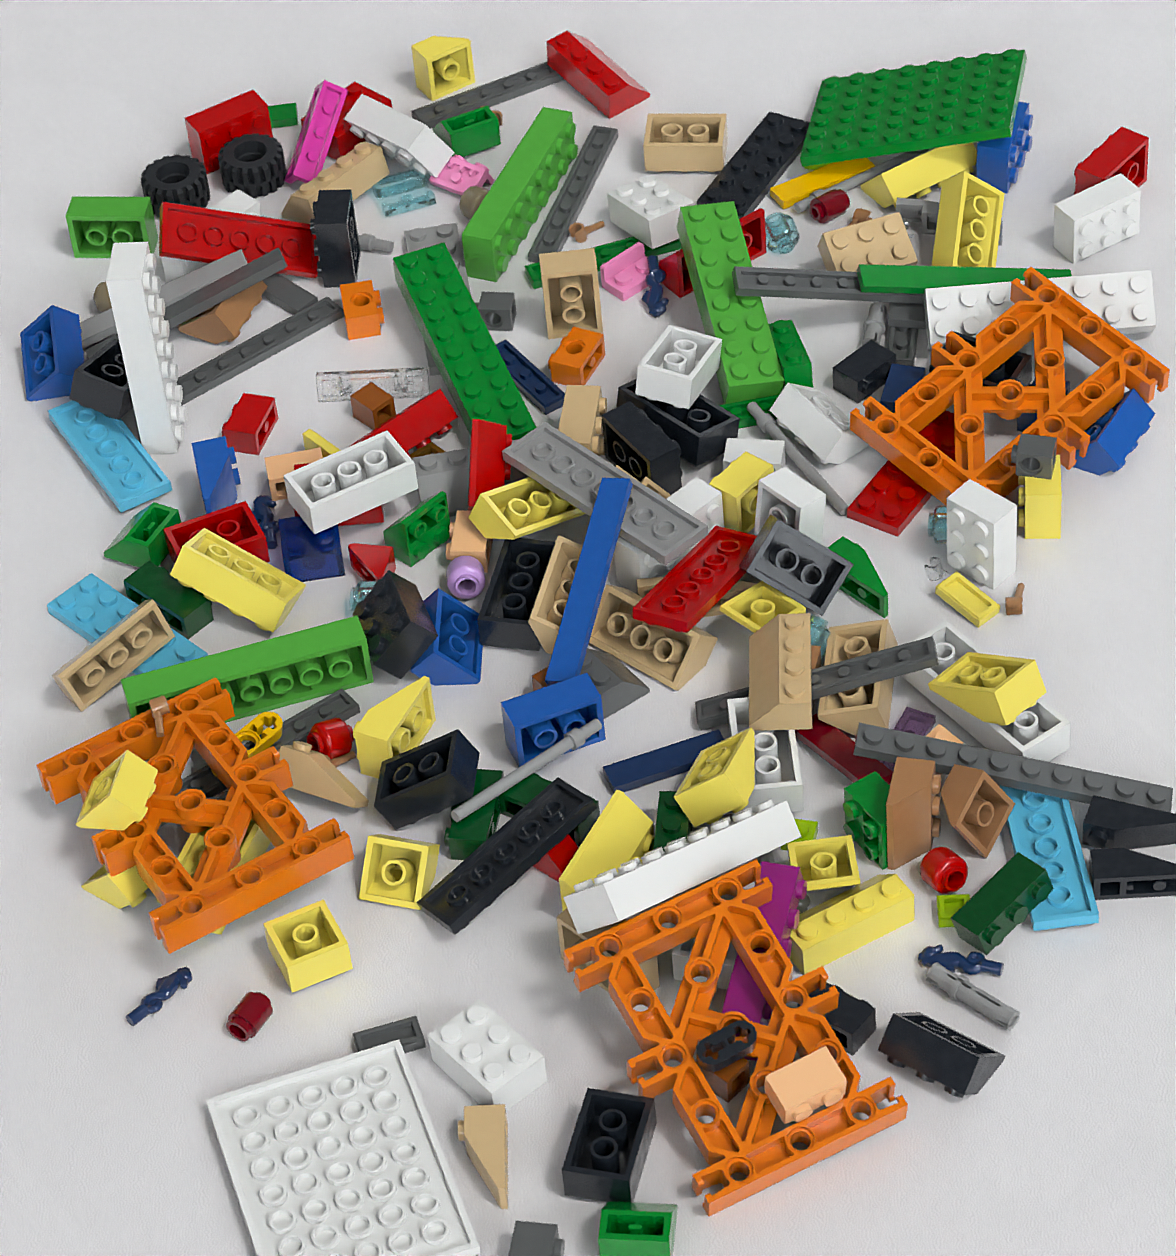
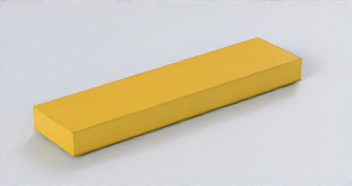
M868 158L834 162L771 187L770 196L783 209H786L810 197V193L818 189L825 190L873 168L875 165Z

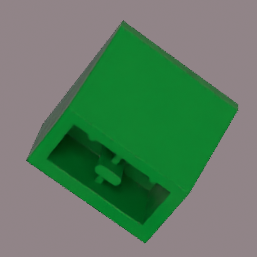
M488 105L442 120L433 128V132L454 152L452 157L459 155L464 158L467 155L501 144L498 118Z
M441 491L423 500L383 531L385 546L393 547L396 559L412 567L450 538V517L446 493Z
M153 502L132 517L103 552L104 557L138 568L148 561L159 566L169 554L164 528L181 523L179 510Z
M874 771L844 788L843 809L845 812V824L843 827L845 834L852 835V840L863 849L866 857L870 861L874 860L884 870L888 867L886 803L890 785Z
M608 1201L601 1211L598 1235L600 1256H673L678 1205Z

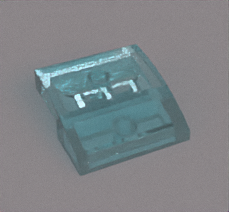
M414 169L386 176L372 186L374 195L385 217L436 204L435 194L428 186L426 175L422 176Z

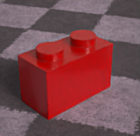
M248 393L242 394L239 402L234 404L228 422H225L222 427V437H226L228 447H234L235 452L253 455L260 454L279 419L275 397Z

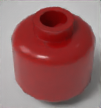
M330 718L315 723L307 735V743L312 745L311 750L327 755L330 760L349 753L354 742L352 727L340 718Z
M940 846L933 848L924 856L920 865V875L923 881L938 893L948 895L963 887L968 876V866L965 860L950 848Z

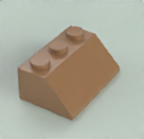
M262 280L181 323L177 329L182 333L215 345L226 340L231 342L240 335V328L251 318V311L261 302V296L266 290L267 285Z
M904 757L896 758L886 803L889 870H895L930 851L934 837H940L941 818H936V816L940 814L941 797L936 796V794L940 792L941 775L936 774L935 761Z

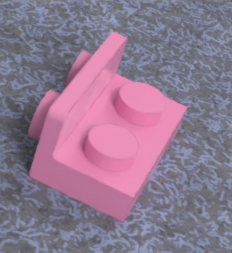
M454 155L449 159L437 178L430 176L429 181L434 186L462 196L469 187H482L484 183L492 185L494 179L488 173L489 169L483 164L476 162L474 165L468 163L463 157Z
M641 242L626 249L600 267L602 288L623 302L648 287L646 275L649 273L644 244Z

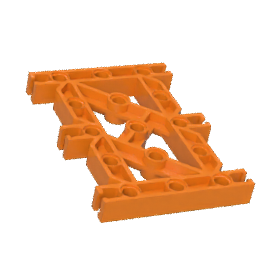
M1030 267L1023 274L1025 277L1024 285L1020 283L1021 280L1018 278L1011 282L1010 300L1015 304L976 335L975 347L955 332L950 331L946 335L945 350L942 349L943 344L939 341L932 346L931 365L935 369L895 401V413H892L870 396L863 402L865 417L860 414V410L857 408L850 412V430L946 506L947 497L969 479L1005 498L1019 486L1018 476L1016 475V463H1011V453L1013 445L1019 444L1021 434L985 463L984 413H996L999 417L1006 420L1016 419L1022 413H1037V420L1025 429L1022 434L1056 437V455H1060V464L1070 470L1077 462L1075 460L1076 450L1080 449L1079 456L1082 458L1086 456L1087 448L1090 444V435L1084 431L1124 398L1125 387L1129 390L1134 388L1143 400L1149 403L1154 399L1155 385H1158L1157 390L1160 392L1168 387L1170 369L1033 267ZM1034 338V376L1036 386H1023L1020 382L1012 379L1004 380L997 386H983L982 380ZM1063 340L1100 367L1068 395L1065 392ZM953 404L955 461L918 433Z
M216 677L167 701L170 713L162 715L163 737L156 736L155 720L151 709L36 765L42 786L46 792L50 790V796L55 804L79 793L84 803L93 779L126 750H129L144 761L149 759L147 763L158 770L154 780L156 788L151 797L147 799L145 806L148 807L144 818L139 823H132L124 831L104 829V831L92 836L91 839L98 861L101 865L105 864L107 873L110 876H116L136 865L139 876L162 905L150 911L149 917L154 935L158 940H163V946L169 954L354 859L350 836L346 831L340 832L339 823L335 818L308 830L305 818L282 792L292 787L293 782L289 764L285 759H279L280 754L274 746L250 758L248 757L246 747L224 722L234 717L235 714L229 692L226 689L221 690L220 682ZM193 747L229 790L225 800L207 799L205 793L198 789H187L175 796L182 789L181 775ZM253 819L276 848L231 870L241 860L239 848L250 821ZM161 822L180 824L182 830L187 833H200L208 827H212L204 835L205 849L193 878L157 834Z
M757 859L563 951L564 966L568 973L574 971L576 966L589 961L594 962L583 970L580 968L575 970L574 984L579 992L608 979L609 995L643 1052L627 1060V1076L632 1084L638 1082V1095L654 1098L673 1088V1105L707 1164L711 1165L692 1174V1189L694 1193L698 1196L702 1194L703 1189L718 1183L724 1186L722 1190L712 1196L710 1193L704 1195L702 1206L708 1217L906 1119L908 1104L902 1095L894 1097L895 1083L891 1076L858 1092L861 1075L825 1016H823L838 1008L839 992L834 985L829 988V992L813 998L809 997L808 994L819 988L821 991L826 988V980L829 977L823 966L792 980L793 964L758 909L759 906L772 900L773 885L767 876L760 879L761 865ZM752 882L756 885L748 890L743 889V887ZM727 894L732 895L735 898L731 900H724L721 898V896ZM668 922L673 923L676 926L673 928H664L661 925ZM696 937L689 961L684 967V976L669 1017L639 964ZM730 943H732L773 1011L768 1026L749 1021L740 1012L730 1011L723 1014L709 1010L712 998L717 991V983ZM764 948L767 952L759 954L754 952L753 949ZM605 951H613L616 953L614 956L606 957L602 955V953ZM697 976H704L708 980L705 982H697L693 979ZM792 1001L799 1003L801 1006L790 1008L786 1006V1003ZM637 1005H645L648 1007V1009L645 1011H636L633 1009V1007ZM747 1021L755 1027L757 1032L756 1047L747 1056L757 1058L754 1072L750 1077L749 1088L735 1129L693 1056L698 1042L733 1022ZM748 1035L735 1037V1041L741 1040L743 1044L747 1043ZM826 1046L847 1079L843 1098L836 1104L771 1135L777 1111L766 1093L759 1091V1088L765 1084V1076L793 1063L796 1052L803 1058ZM677 1060L681 1064L676 1067H670L665 1062ZM656 1070L658 1074L646 1081L643 1077L637 1079V1076ZM886 1098L889 1103L895 1101V1099L897 1101L896 1104L881 1110L876 1106V1104ZM861 1112L869 1118L858 1120L854 1118L853 1114ZM710 1116L714 1120L711 1123H702L698 1121V1118ZM801 1142L806 1144L808 1148L796 1150L792 1145ZM738 1172L745 1174L748 1178L736 1181L731 1178V1175Z

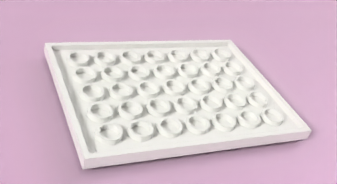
M399 1039L206 1099L207 1108L257 1256H476L481 1254L479 1243Z

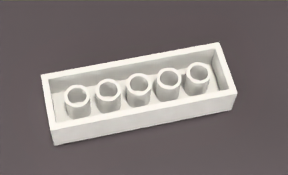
M947 620L913 640L917 641L933 636L939 665L901 676L987 749L1047 762L1070 749L1071 722L1041 697L1034 706L1027 708L1019 714L1013 723L1001 726L981 721L929 689L928 683L967 652L987 654Z

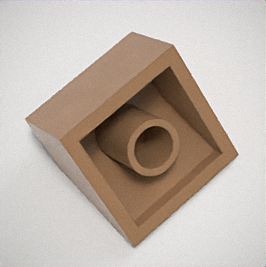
M954 764L940 790L950 825L982 857L987 858L1015 802L984 770Z

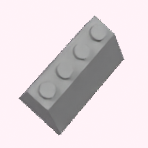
M470 448L412 458L415 463L420 503L443 491L447 496L449 517L456 516L457 510H468ZM511 465L510 480H504V486L529 476Z

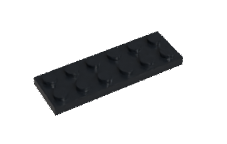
M769 111L698 198L697 205L734 201L739 219L752 213L769 193L770 188L776 184L802 151L810 122Z
M557 777L417 902L418 906L425 914L456 935L461 929L468 926L470 921L480 912L490 906L508 887L515 884L517 879L527 870L537 864L556 844L563 841L565 836L580 823L584 822L598 807L592 798Z

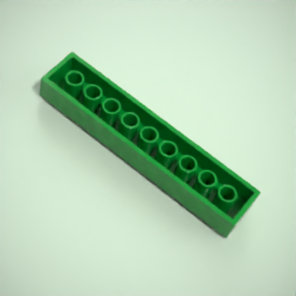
M445 242L393 257L396 283L470 436L472 419L506 425V434H512V440H518L537 428Z

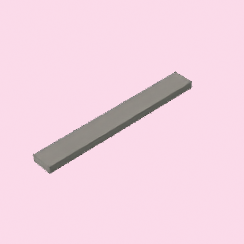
M242 249L161 285L159 298L164 299L165 308L248 264ZM112 308L80 322L83 348L117 333Z

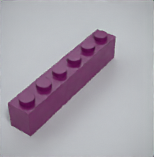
M761 861L760 879L767 876L773 885L772 900L759 906L758 909L788 958H790L792 950L790 935L792 929L796 930L799 924L800 912L797 908L799 900H804L806 896L807 881L803 879L800 867ZM764 948L753 949L754 952L759 954L767 952ZM737 953L722 1013L730 1011L740 1012L749 1021L767 1026L773 1011ZM744 1057L747 1060L757 1061V1058L754 1057Z

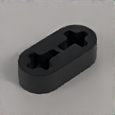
M736 1021L705 1037L697 1046L696 1060L698 1065L707 1072H716L749 1055L756 1047L757 1032L755 1027L747 1021ZM737 1033H740L741 1036L748 1035L747 1043L743 1044L741 1040L735 1041V1035ZM710 1049L713 1053L718 1051V1059L714 1060L711 1056L706 1057V1050Z

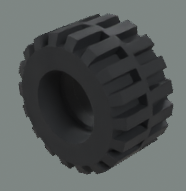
M259 133L245 134L226 142L224 147L220 149L218 161L222 183L227 192L233 193L238 189L252 198H257L277 191V188L284 185L287 174L282 145L280 142H277L276 138H270L266 134L259 135Z
M188 155L165 156L162 159L153 161V164H148L146 170L142 171L141 185L144 197H150L153 214L157 218H160V205L163 202L205 208L208 205L210 190L206 168L202 162H199V159L191 158Z

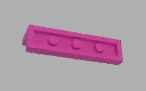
M326 80L315 87L284 182L292 184L299 180L308 183L322 171L348 92L347 89Z

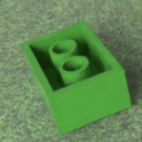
M72 196L66 213V221L75 258H110L113 243L148 242L150 253L155 252L158 234L150 197Z

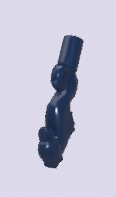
M652 255L647 258L649 273L646 275V284L650 290H647L641 299L648 305L649 314L656 318L666 311V305L669 300L668 298L662 299L664 289L659 284L665 280L666 273L660 269L658 257Z
M257 496L253 501L254 510L252 513L258 524L260 523V527L266 537L268 549H275L278 546L276 534L279 532L281 524L274 520V515L270 508H274L277 504L270 496Z
M941 944L935 947L927 946L919 953L918 957L923 966L931 967L934 963L938 962L953 973L956 968H960L963 972L971 975L985 972L1001 976L1004 968V963L985 959V956L979 952H971L967 958L958 952L942 953L943 946Z
M187 966L178 968L177 971L169 976L157 979L156 991L147 994L141 1000V1004L126 1015L129 1024L135 1026L149 1014L160 1011L163 1006L162 1001L170 999L176 993L179 986L182 989H186L193 979L190 968H187Z

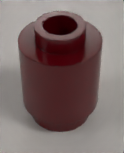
M832 189L811 200L810 215L821 224L827 223L846 212L850 207V199L842 189Z
M261 992L246 993L228 1016L226 1028L229 1033L240 1041H247L249 1038L255 1037L273 1014L270 999Z

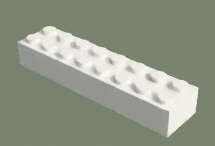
M148 242L113 243L106 283L141 444L148 454H177L179 442L184 440L182 423L187 422L186 406L181 405L183 391L182 386L177 385L178 366L172 362L174 346L172 342H168L170 334L169 322L163 318L165 315V302L163 298H159L161 284L160 277L154 274L156 270L155 254L150 253Z
M1151 270L1048 278L1122 334L1153 332L1157 325ZM1024 280V281H1020V283H1021L1022 285H1024V284H1025V280ZM1011 282L925 289L923 297L928 351H931L932 346L938 341L944 346L946 344V335L950 331L976 338L979 332L1015 304L1010 300Z
M771 799L754 806L755 812L752 806L734 813V816H732L733 821H731L729 816L712 823V826H710L711 831L708 830V827L698 829L689 833L690 836H687L688 841H686L685 837L667 843V846L664 847L665 851L660 847L645 853L641 857L642 862L639 857L621 864V867L617 868V870L616 868L598 874L597 878L593 880L591 878L574 885L575 892L563 898L578 935L619 922L801 837L788 802L784 801L774 805Z

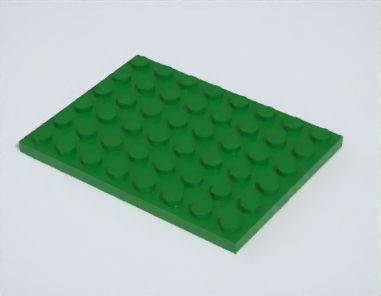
M1008 49L1003 53L997 54L982 53L977 57L970 58L956 57L951 61H931L918 66L905 65L892 70L883 68L872 73L864 74L857 72L846 77L831 76L822 80L800 155L802 167L1012 137L1027 61L1025 49Z

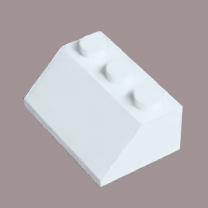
M787 383L769 410L777 417L776 422L781 427L791 430L795 434L794 439L801 445L809 447L814 452L812 454L813 457L823 464L828 462L841 464L869 446V444L850 430V417L820 389Z

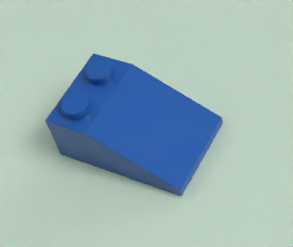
M225 436L191 443L206 514L234 505L238 498L236 485H241L238 468L232 469L231 465L237 463L234 447L227 446Z

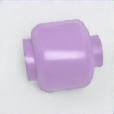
M472 556L457 557L450 562L446 570L447 585L449 591L455 597L472 599L483 591L486 580L482 564Z

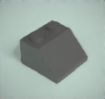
M587 648L580 675L588 673L601 695L604 719L650 693V688L615 656Z

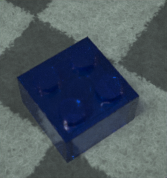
M300 516L278 519L282 558L286 574L301 582L346 576L339 524L314 534Z

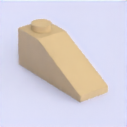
M294 741L293 745L280 747L279 759H285L289 764L293 786L290 788L352 808L368 807L369 800L322 753L311 750L312 745Z
M505 1104L464 1106V1120L458 1121L459 1141H465L469 1159L500 1208L508 1209V1121Z

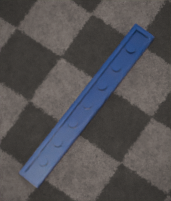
M602 478L545 677L547 686L579 676L581 673L633 486L630 478Z

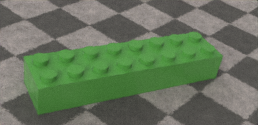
M542 107L461 234L467 277L497 282L502 272H506L508 263L512 256L517 254L520 243L523 239L527 238L530 227L533 223L537 222L539 213L543 207H546L551 193L556 191L558 182L563 175H566L569 164L577 157L578 145L575 144L574 138L576 124L573 123L572 112Z
M734 201L680 207L677 231L705 335L722 339L720 363L716 376L724 404L781 394L784 378L762 299L758 296H736L732 278L734 266L752 267Z
M358 616L121 679L131 719L151 709L149 704L151 699L164 695L168 701L216 677L220 682L221 690L226 689L229 692L235 714L234 717L224 721L225 723L333 694L340 689L347 690L374 682L367 639Z

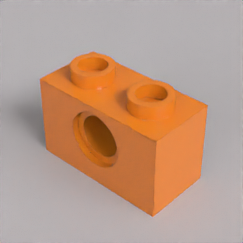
M372 280L340 285L348 339L353 340L381 335L380 324L385 323L382 307H379L382 306L379 290L374 291Z
M573 326L568 335L562 338L557 351L552 353L549 358L548 369L551 371L552 382L566 386L585 385L605 357L604 334Z

